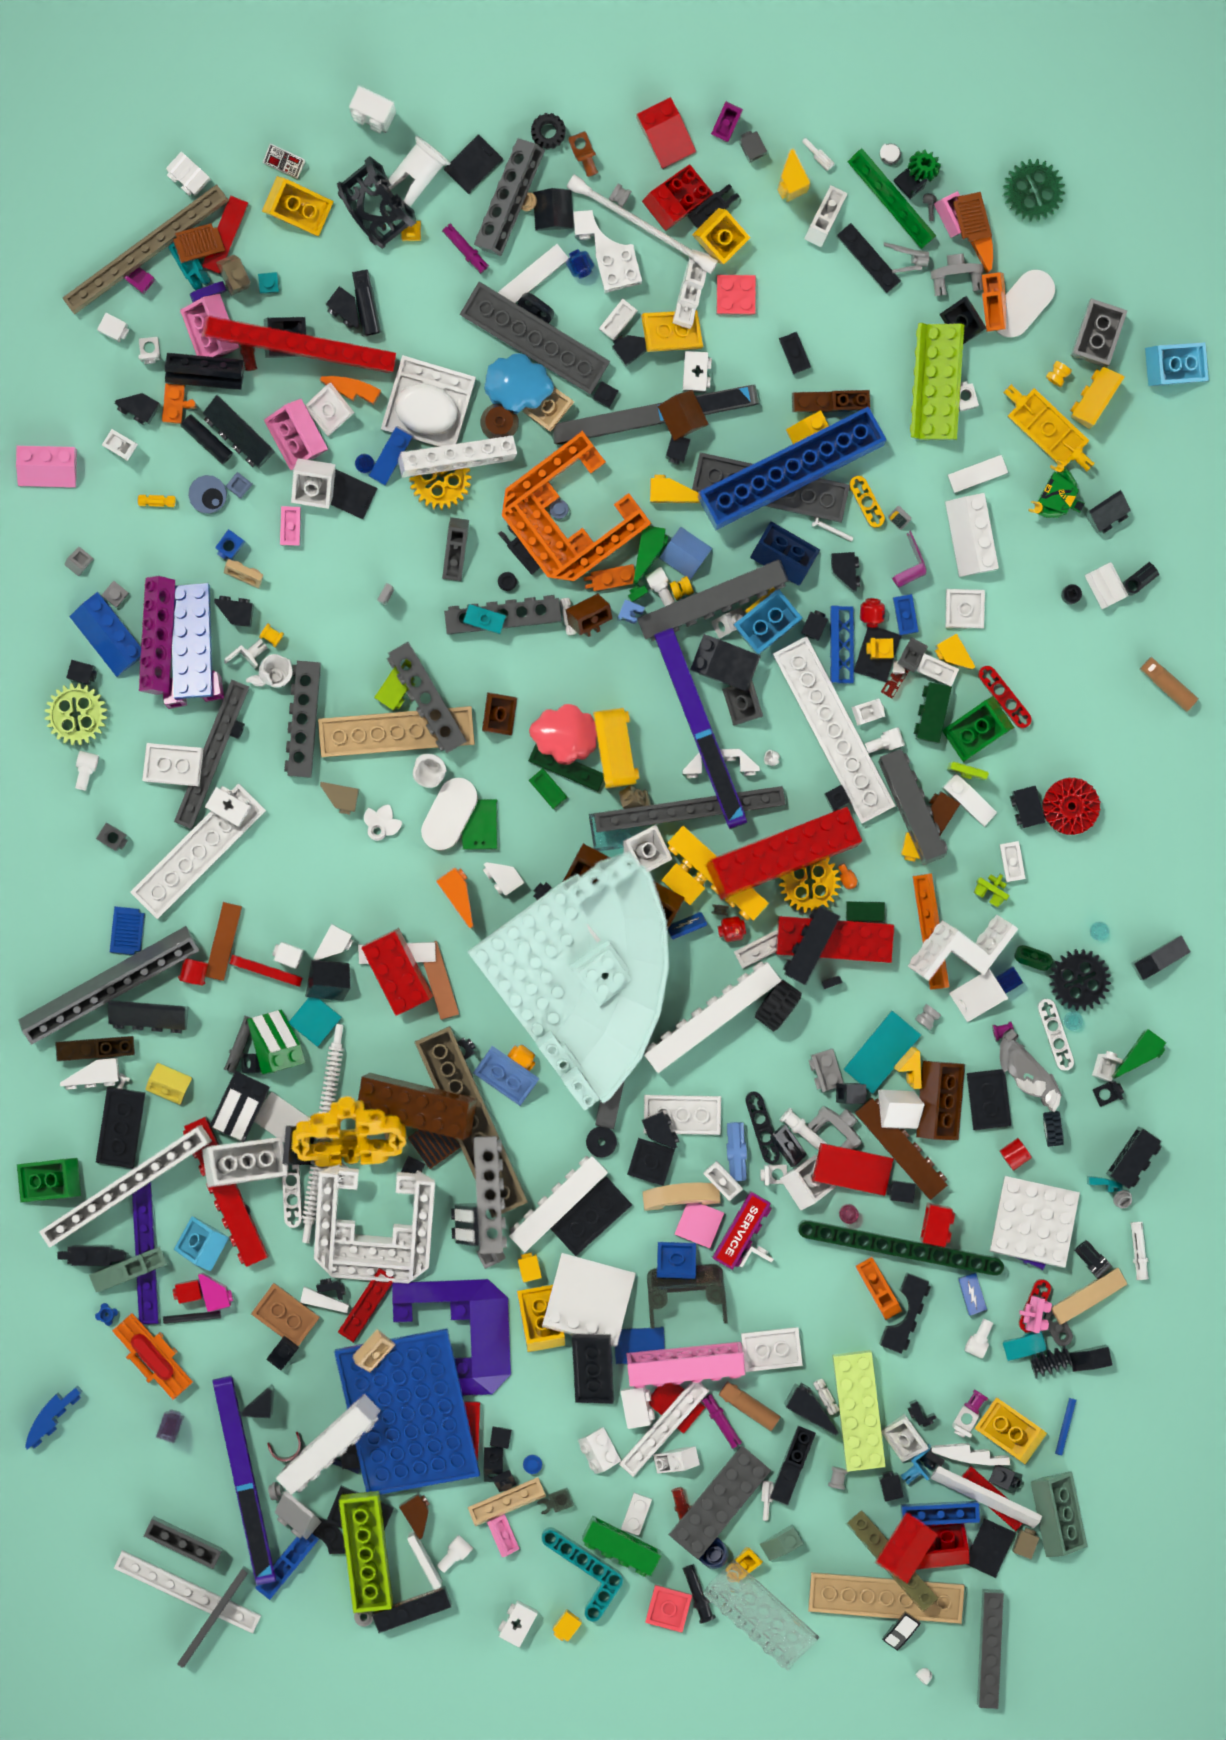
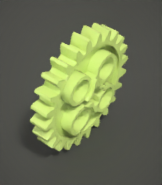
M70 683V689L63 685V692L57 689L56 693L58 696L51 695L50 697L54 701L47 702L51 706L50 709L45 710V712L50 713V716L45 717V720L51 721L47 727L54 728L51 734L58 733L56 739L59 740L64 737L63 743L65 744L69 739L71 745H74L76 740L79 745H82L83 739L90 743L89 737L91 736L93 739H96L94 733L101 734L102 732L99 727L106 726L102 723V720L108 718L103 716L107 709L101 707L105 704V701L99 702L98 700L101 698V695L94 696L96 690L92 689L89 692L88 685L84 689H82L81 683H78L77 688L74 687L73 683ZM73 697L76 698V710L81 712V715L78 716L80 731L76 729V718L71 716L75 712L72 701ZM83 698L89 700V706L85 709H82L79 705L80 700ZM63 701L70 703L68 711L64 712L61 710L60 705ZM86 717H90L92 720V724L88 728L82 725V721ZM66 720L72 721L73 727L71 730L66 731L64 729L63 723Z

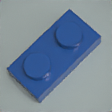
M912 594L893 597L899 636L919 632Z

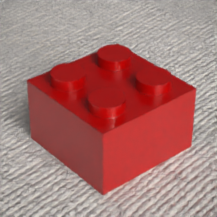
M927 1202L920 1236L922 1243L946 1247V1243H950L951 1232L949 1231V1226L954 1223L955 1213L952 1212L953 1209L951 1207Z

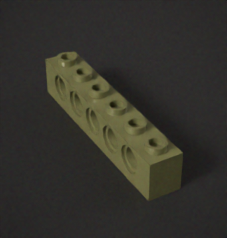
M861 1510L846 1525L877 1559L888 1540ZM914 1572L907 1584L889 1573L922 1612L938 1599L916 1572Z

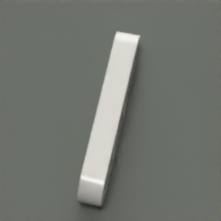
M1043 999L1038 1003L1037 1007L1053 1057L1059 1069L1069 1070L1073 1067L1074 1059L1056 1006L1052 1000ZM1044 1002L1051 1004L1052 1007L1049 1008V1012L1051 1015L1055 1013V1017L1044 1019V1016H1048L1047 1012L1041 1009L1044 1006ZM1051 1020H1055L1058 1023V1028L1055 1031H1050L1047 1027L1048 1022ZM1057 1038H1061L1064 1041V1046L1061 1049H1056L1053 1045L1054 1040ZM1067 1049L1068 1053H1064L1065 1058L1070 1059L1067 1067L1060 1065L1062 1057L1061 1055L1057 1056L1056 1052H1063Z
M292 1165V1170L297 1169V1173L288 1172V1175L282 1177L284 1220L286 1225L291 1228L299 1226L302 1222L300 1165ZM287 1176H295L297 1183L294 1186H289L286 1183ZM290 1194L296 1195L298 1198L297 1204H288L287 1197ZM298 1207L299 1211L295 1210V1217H298L299 1220L292 1224L291 1221H288V1218L291 1217V1211H287V1208L293 1209Z

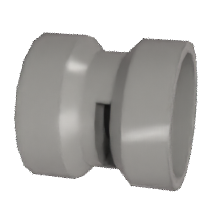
M926 1004L923 1007L924 1012L918 1014L915 1020L931 1030L934 1026V1020H938L941 1014Z

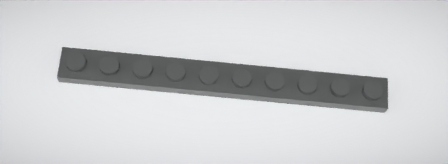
M783 786L737 793L743 811L785 805ZM710 796L594 813L596 833L721 815L723 812L717 797Z

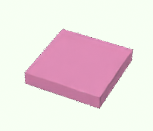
M701 1203L686 1204L675 1235L711 1248L724 1212Z

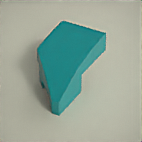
M1087 1176L1088 1185H1106L1107 1192L1123 1190V1185L1113 1180Z

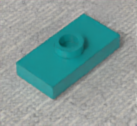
M469 604L463 623L500 634L506 615Z

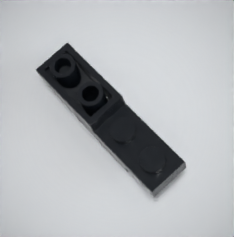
M797 1426L769 1499L786 1506L789 1504L816 1432Z

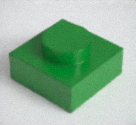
M637 585L629 590L631 594L628 595V598L631 602H634L647 594L648 590L645 586L640 587Z

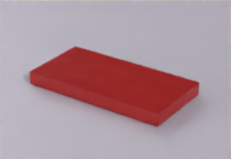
M820 1143L812 1180L885 1196L894 1158Z

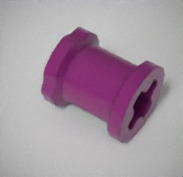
M1011 1021L1000 1026L992 1025L996 1042L1002 1039L1003 1034L1008 1029L1012 1028L1014 1031Z
M974 1389L972 1397L964 1406L979 1414L980 1407L988 1398Z

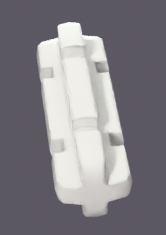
M560 599V605L563 608L564 624L566 625V634L574 635L577 632L568 625L566 609L571 606L570 599Z
M816 1380L813 1385L819 1391L818 1395L824 1406H827V1412L829 1415L836 1414L839 1408L837 1404L833 1403L834 1399L828 1387L825 1388L824 1380Z

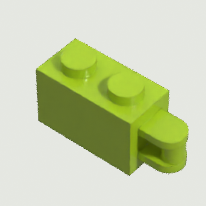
M405 659L401 665L402 669L405 666L411 668V662L408 659ZM396 667L393 668L374 697L393 711L396 708H401L405 702L403 697L406 691L409 690L406 684L402 685L396 675L399 672ZM412 677L410 683L413 687H415V678Z

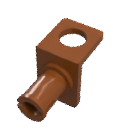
M583 131L569 137L568 140L574 156L578 162L582 161L586 176L589 177L597 174L598 170L592 158L596 153L592 149L587 133ZM578 138L585 140L586 144L582 149L575 147V141Z

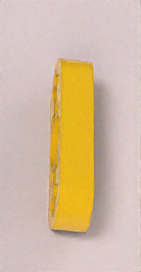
M862 476L853 477L849 483L850 490L867 523L873 528L880 527L884 523L885 517L866 479ZM855 480H858V482L862 481L863 485L861 488L863 492L867 489L868 493L858 497L857 494L861 492L858 488L853 487ZM868 496L872 499L873 503L870 507L862 505L863 497ZM874 506L877 508V510H874L875 515H880L881 517L879 524L871 522L873 518L871 512L869 514L866 513V511L873 509Z

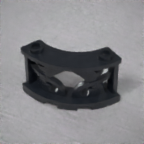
M369 156L364 160L365 164L343 182L339 181L337 183L338 196L343 200L359 227L369 237L370 242L383 249L388 242L408 226L412 227L415 225L416 218L414 210L398 194L394 196L389 189L391 184L385 174L383 165ZM359 183L361 187H358V186L353 187V186H354L355 184ZM373 184H374V186L376 187V190H375V191H372V190L370 189V188L373 187ZM366 193L371 196L381 195L383 198L380 203V213L382 216L372 215L364 211ZM386 205H388L392 210H388L386 212ZM400 219H401L402 221H401L399 224H397L396 226H395V224L392 222V221H397V220H400ZM386 222L391 230L383 235L377 230V227H381L382 231H385Z

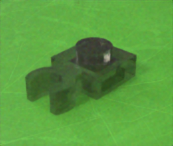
M567 1487L550 1493V1500L541 1499L537 1502L538 1505L544 1503L547 1506V1509L541 1512L542 1514H547L552 1508H554L556 1513L574 1506Z

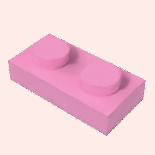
M281 506L280 545L300 546L301 507Z
M505 1514L487 1522L502 1557H506L519 1550Z

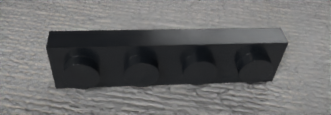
M852 223L836 235L886 294L901 282L900 278L892 272V269Z

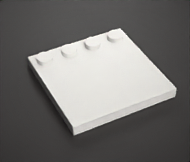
M562 1253L542 1327L571 1335L611 1334V1346L617 1347L636 1273Z

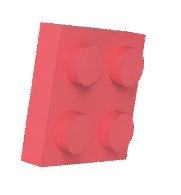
M717 275V314H755L756 275Z
M655 1585L645 1623L683 1632L692 1594Z

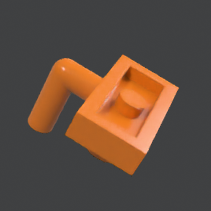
M165 384L162 422L181 424L183 408H196L197 404L194 400L184 401L185 385Z

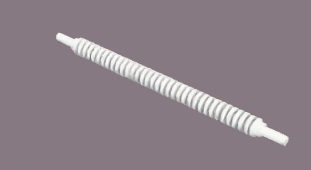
M336 1024L334 1041L331 1042V1046L328 1048L332 1050V1052L328 1051V1054L331 1056H327V1059L330 1061H326V1064L330 1066L325 1067L329 1071L324 1073L328 1076H324V1079L327 1081H323V1084L326 1086H322V1089L326 1091L321 1092L325 1096H321V1099L324 1101H320V1104L323 1106H319V1109L323 1111H318V1113L330 1112L332 1101H336V1098H333V1096H337V1093H333V1091L338 1089L334 1088V1086H338V1083H335V1081H339V1078L335 1077L340 1076V1073H336V1071L341 1070L337 1066H341V1063H338V1061H342V1058H339V1056H343V1053L339 1052L344 1051V1048H342L343 1044H341L344 1026L342 1024ZM314 1137V1139H318V1141H314L313 1144L329 1141L330 1139L328 1137ZM315 1164L310 1166V1169H313V1171H309V1174H312V1176H308V1179H312V1181L307 1182L311 1186H307V1189H310V1191H306V1194H309V1196L306 1195L305 1199L309 1200L304 1201V1204H308V1206L304 1205L303 1207L307 1209V1211L303 1210V1214H306V1216L302 1215L303 1223H305L302 1238L304 1243H310L312 1224L314 1225L316 1221L314 1216H316L317 1212L314 1211H317L315 1206H317L319 1171L325 1169Z

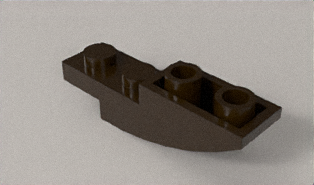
M133 1036L55 1042L56 1061L135 1055Z

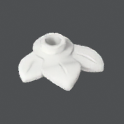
M390 805L382 806L377 812L370 808L365 812L364 822L368 826V835L375 841L382 840L386 835H394L401 828L402 821L392 819L393 812ZM377 827L381 829L379 835L374 834V829Z

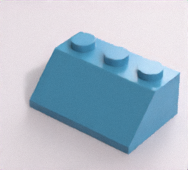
M776 590L733 625L754 653L759 655L798 624L802 617L780 590Z

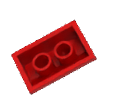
M905 1513L874 1563L907 1584L938 1534L910 1514Z
M964 1523L926 1525L938 1535L916 1570L969 1564V1548Z

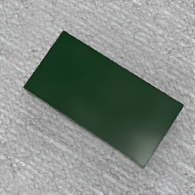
M846 901V921H885V902Z

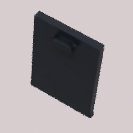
M478 134L450 162L451 164L444 167L443 170L470 194L503 158Z
M335 468L334 491L330 505L364 519L378 488Z
M867 627L854 672L887 682L894 658L870 659V654L866 653V643H870L871 638L893 639V654L895 657L902 635L899 636L897 633L878 627Z
M984 1518L969 1551V1564L966 1565L996 1578L1016 1532Z

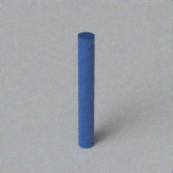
M1073 1398L1068 1400L1055 1451L1057 1455H1063L1076 1404V1399Z

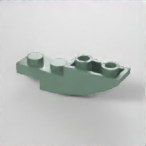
M159 1246L94 1272L89 1276L97 1293L167 1265V1262Z

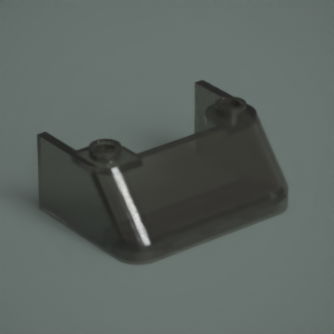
M718 1264L696 1265L695 1279L657 1277V1268L651 1269L647 1273L650 1328L655 1329L653 1309H661L667 1304V1293L706 1290L707 1300L711 1304H722L723 1323H728L722 1268Z

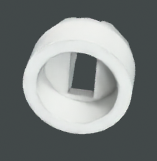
M768 750L764 756V763L770 766L777 765L780 762L778 760L780 758L779 753Z
M922 1668L915 1674L925 1685L932 1679V1673L927 1668Z

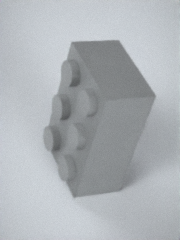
M1091 298L1088 302L1071 356L1107 368L1110 365L1127 310Z

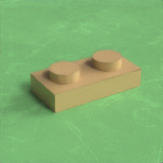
M228 559L225 564V574L259 589L263 579V574L255 568L245 567L236 560Z

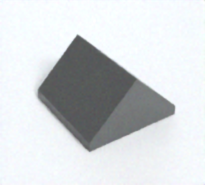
M752 680L747 691L733 686L722 689L733 726L763 717Z

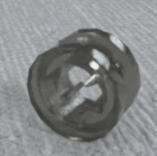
M712 904L714 910L711 911V914L728 916L727 909H729V906Z

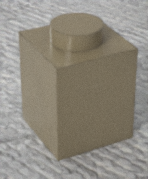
M1027 1527L1025 1530L1019 1529L1012 1547L1013 1553L1032 1559L1039 1541L1036 1531Z

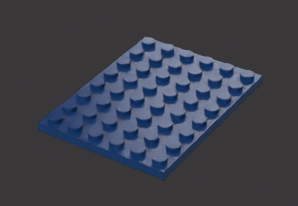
M448 1328L390 1339L395 1343V1346L371 1372L356 1365L353 1359V1355L363 1344L334 1350L347 1409L365 1394L381 1410L377 1415L379 1419L374 1423V1426L368 1432H364L355 1442L366 1492L379 1491L380 1494H386L480 1476Z

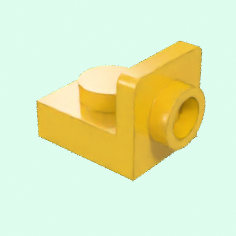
M871 638L870 643H866V653L870 654V659L894 658L893 639Z

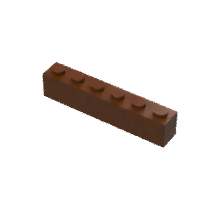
M871 1097L866 1101V1104H863L854 1112L929 1200H932L948 1186L945 1182L947 1178L941 1171L937 1173L933 1169L935 1164L928 1156L924 1158L920 1154L922 1149L916 1142L912 1144L907 1139L910 1135L905 1129L881 1127L878 1098L874 1100Z

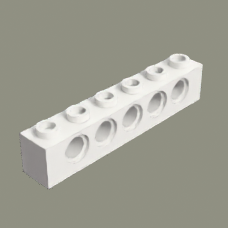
M506 436L401 452L398 462L401 476L404 478L514 461L517 451L514 437Z

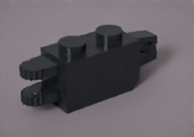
M73 1245L67 1247V1251H58L57 1260H67V1264H71V1266H110L112 1262L124 1260L127 1252L124 1249H112V1245Z

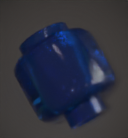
M577 249L569 253L570 258L567 259L566 265L573 277L582 279L593 273L594 263L587 251L580 252Z

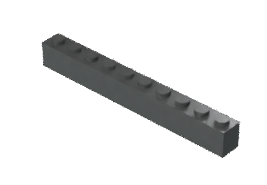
M187 926L179 929L18 1019L22 1032L31 1045L108 1001L197 953L199 948Z

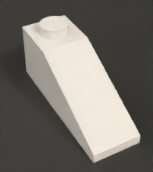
M830 185L808 229L805 240L822 247L848 193Z
M957 773L942 787L946 793L959 802L984 827L997 814Z

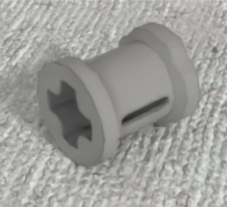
M832 1466L831 1470L833 1473L828 1486L844 1490L845 1486L843 1484L845 1475L848 1472L846 1469Z

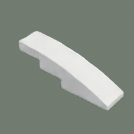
M692 249L693 251H695V253H696V252H697V253L699 252V253L702 254V255L710 256V255L707 254V253L700 252V251H697V250ZM690 257L672 322L691 329L693 325L695 311L699 304L701 290L704 287L707 273Z
M969 1443L933 1445L930 1448L933 1453L962 1462L982 1465H1010L1008 1455L990 1456L988 1449L970 1450Z

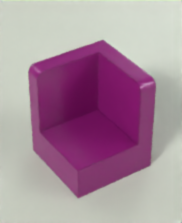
M140 267L130 273L129 276L126 275L124 277L128 283L143 295L155 281L152 275Z

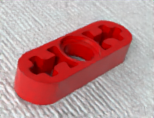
M1038 1279L1035 1281L1026 1301L1027 1304H1030L1031 1296L1034 1293L1038 1295L1039 1289L1037 1286L1042 1285V1283H1045L1047 1290L1042 1291L1040 1296L1044 1297L1045 1301H1047L1051 1292V1285L1047 1280ZM1021 1315L1018 1322L1020 1329L1024 1332H1032L1024 1328L1025 1325L1022 1323L1024 1315Z

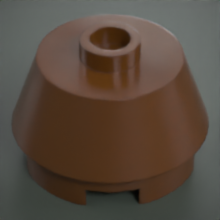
M492 404L482 413L480 425L483 433L489 439L513 436L518 429L519 420L517 414H514L512 410H506L502 404Z

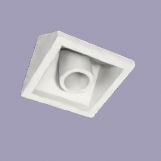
M657 825L623 841L624 853L631 852L639 865L645 866L648 872L672 860Z
M878 1090L882 1128H918L924 1103L915 1091Z
M905 1414L881 1430V1433L902 1462L928 1449V1446Z

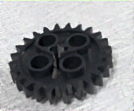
M1074 949V955L1067 951L1066 958L1060 955L1061 962L1054 961L1057 968H1051L1055 972L1054 975H1049L1050 978L1054 979L1049 985L1055 987L1051 993L1057 992L1058 995L1055 999L1062 998L1061 1005L1067 1002L1068 1009L1073 1005L1075 1011H1078L1079 1006L1082 1007L1083 1011H1086V1005L1093 1009V1002L1099 1005L1100 1001L1098 998L1105 999L1106 997L1102 993L1110 991L1105 988L1106 985L1111 984V982L1106 981V978L1111 977V974L1105 973L1109 967L1102 966L1105 960L1098 961L1100 955L1097 954L1092 957L1093 951H1089L1087 955L1085 949H1082L1080 954L1077 949ZM1083 962H1087L1090 966L1089 971L1086 973L1080 970V965ZM1067 969L1072 972L1070 980L1063 978V972ZM1092 972L1096 973V975L1082 980V985L1075 983L1067 988L1064 987L1065 984L1077 980L1078 975L1084 977ZM1092 979L1097 982L1095 990L1088 988V982ZM1073 987H1077L1080 990V994L1076 998L1070 995V990Z

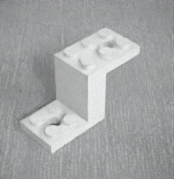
M996 915L989 922L986 930L979 935L977 942L974 943L959 930L942 920L934 928L931 936L924 941L919 952L912 957L908 967L929 981L949 953L952 952L967 965L984 975L1017 932L1018 928Z

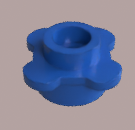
M103 1303L100 1306V1311L95 1314V1318L110 1326L113 1323L114 1316L118 1315V1310L116 1308L112 1309L107 1303Z

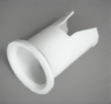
M419 136L415 137L416 145L388 179L391 184L389 186L390 190L406 179L408 175L415 179L404 199V202L409 207H411L442 166H449L451 164L441 153Z

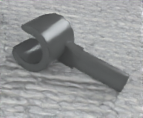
M927 193L923 196V203L929 204V221H934L933 208L937 198L934 194Z

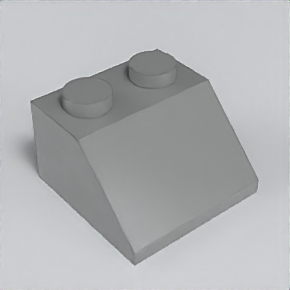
M287 1491L283 1493L275 1510V1513L279 1516L277 1520L285 1527L287 1524L293 1528L291 1532L299 1539L303 1536L307 1540L321 1521Z

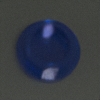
M361 454L355 460V467L361 473H368L374 467V460L368 454Z

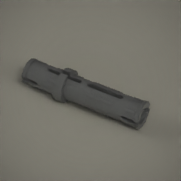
M244 1015L234 1045L228 1052L230 1055L224 1070L232 1073L236 1071L240 1059L244 1056L243 1051L251 1033L247 1021L250 1018Z

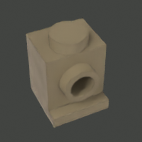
M629 785L619 792L622 808L624 809L651 805L647 790L641 791Z

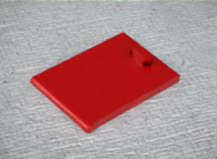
M672 1382L664 1383V1385L658 1386L651 1394L649 1405L662 1415L685 1389L679 1384H672ZM699 1402L677 1429L684 1434L705 1409V1406Z

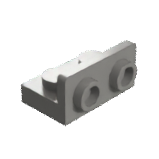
M833 1048L811 1055L812 1059L808 1061L811 1071L815 1070L817 1078H814L817 1090L821 1089L822 1092H826L836 1088V1083H843Z

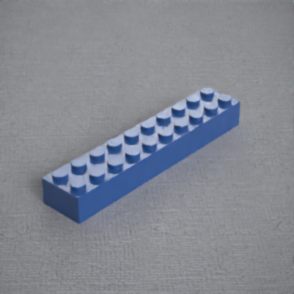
M866 407L699 491L697 498L716 531L884 446L887 439L870 408Z

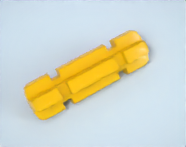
M138 495L139 506L149 504V506L164 507V505L175 507V496L149 495V497H146V495Z

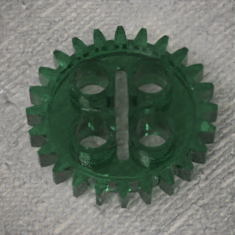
M1029 159L1027 165L1021 161V168L1015 165V172H1008L1011 178H1005L1004 180L1008 185H1004L1003 189L1008 190V192H1005L1003 197L1009 198L1005 204L1011 203L1012 206L1009 211L1015 209L1014 216L1021 213V220L1026 216L1029 217V222L1032 221L1033 217L1039 222L1040 216L1046 220L1047 213L1054 215L1052 208L1058 210L1060 207L1057 203L1063 202V199L1059 197L1065 195V192L1060 190L1065 187V184H1059L1063 177L1056 176L1059 170L1053 172V165L1046 167V161L1042 165L1039 164V159L1035 161V164H1032L1031 159ZM1039 173L1043 176L1044 180L1037 182L1034 179V175ZM1026 175L1030 176L1033 188L1038 189L1036 195L1039 201L1041 202L1042 206L1038 205L1035 193H1030V189L1032 188L1029 180L1026 178ZM1018 181L1025 182L1026 189H1018L1016 183ZM1042 192H1050L1051 199L1045 200L1042 197ZM1027 198L1033 200L1034 206L1030 208L1025 206L1024 200Z

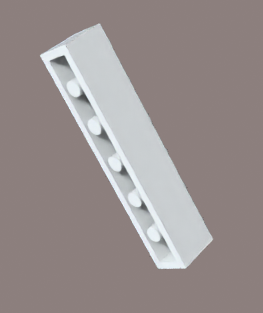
M593 1155L591 1157L585 1156L578 1163L580 1167L576 1171L572 1169L565 1176L567 1179L562 1184L558 1182L551 1189L553 1193L548 1198L544 1196L538 1201L539 1207L534 1211L530 1209L523 1216L525 1220L521 1224L517 1222L510 1228L511 1233L509 1237L524 1252L534 1245L608 1173Z

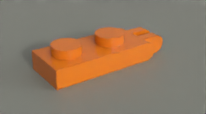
M634 565L590 572L591 576L584 577L583 579L584 581L592 580V584L585 585V589L593 588V591L631 585L633 584L635 574Z

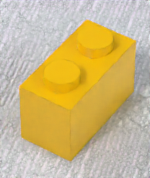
M676 863L661 881L671 890L685 897L684 901L691 905L705 889L702 886L705 882L697 875L693 878L688 873L690 869L683 863L680 865Z

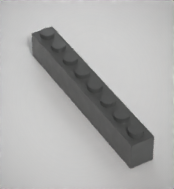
M777 560L638 617V623L645 640L651 639V641H655L654 634L669 628H673L675 633L680 630L679 626L684 624L687 627L692 626L701 617H704V620L715 616L714 612L721 610L723 613L733 609L732 605L739 602L742 605L750 602V597L757 595V598L767 595V590L774 588L775 591L786 587L785 583L789 582L781 560Z

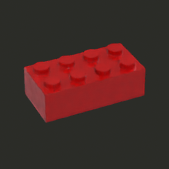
M399 928L361 947L395 1016L433 997Z

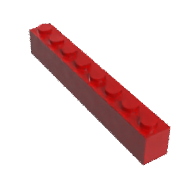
M207 1116L185 1125V1130L183 1131L185 1136L202 1125L212 1140L193 1153V1157L195 1159L198 1158L201 1164L198 1168L202 1176L206 1175L202 1149L219 1146L212 1128L209 1127L210 1123ZM237 1184L215 1187L207 1186L209 1193H214L216 1198L214 1204L217 1211H222L224 1227L230 1229L232 1234L229 1236L231 1243L234 1247L237 1246L240 1252L237 1254L240 1263H245V1266L248 1267L268 1258L251 1215L246 1210L245 1202Z

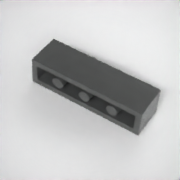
M155 1516L151 1519L144 1534V1537L214 1569L223 1548Z

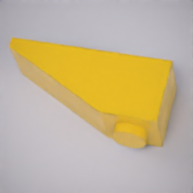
M654 475V478H650V503H700L697 498L698 492L670 478H666V475Z

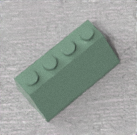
M1072 1472L1046 1476L1031 1481L1036 1511L1042 1516L1039 1525L1046 1557L1065 1556L1087 1547Z

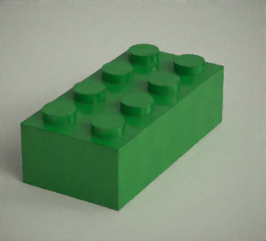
M593 1515L582 1535V1541L585 1543L584 1546L591 1550L599 1549L603 1556L612 1559V1557L618 1559L620 1565L626 1568L631 1566L636 1569V1573L644 1577L652 1575L661 1558V1550Z

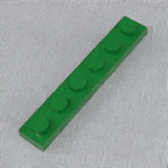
M862 148L847 161L921 249L936 237V234Z

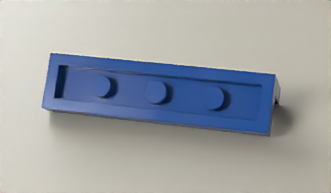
M830 606L831 683H854L853 606ZM839 611H849V620L845 624L839 620ZM843 627L849 632V639L845 643L839 639V631ZM843 647L849 651V658L845 662L839 658V651ZM843 666L849 670V679H839V670Z

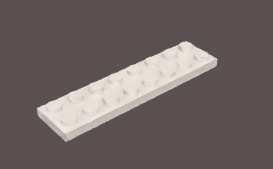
M239 783L231 790V795L235 798H238V796L245 798L249 801L247 805L251 806L240 827L210 811L130 892L156 919H159L266 811ZM232 800L229 802L225 801L226 810L229 808L233 809Z

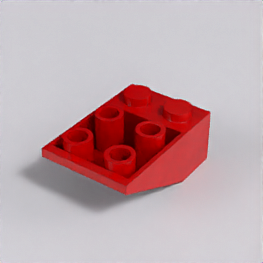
M689 164L653 189L642 202L663 229L667 231L711 197L713 192Z

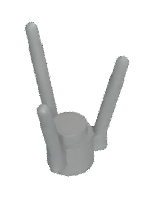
M889 243L883 244L886 247L893 248L895 251L912 255L911 263L915 264V266L893 269V273L912 270L921 271L922 266H928L929 252L913 250Z

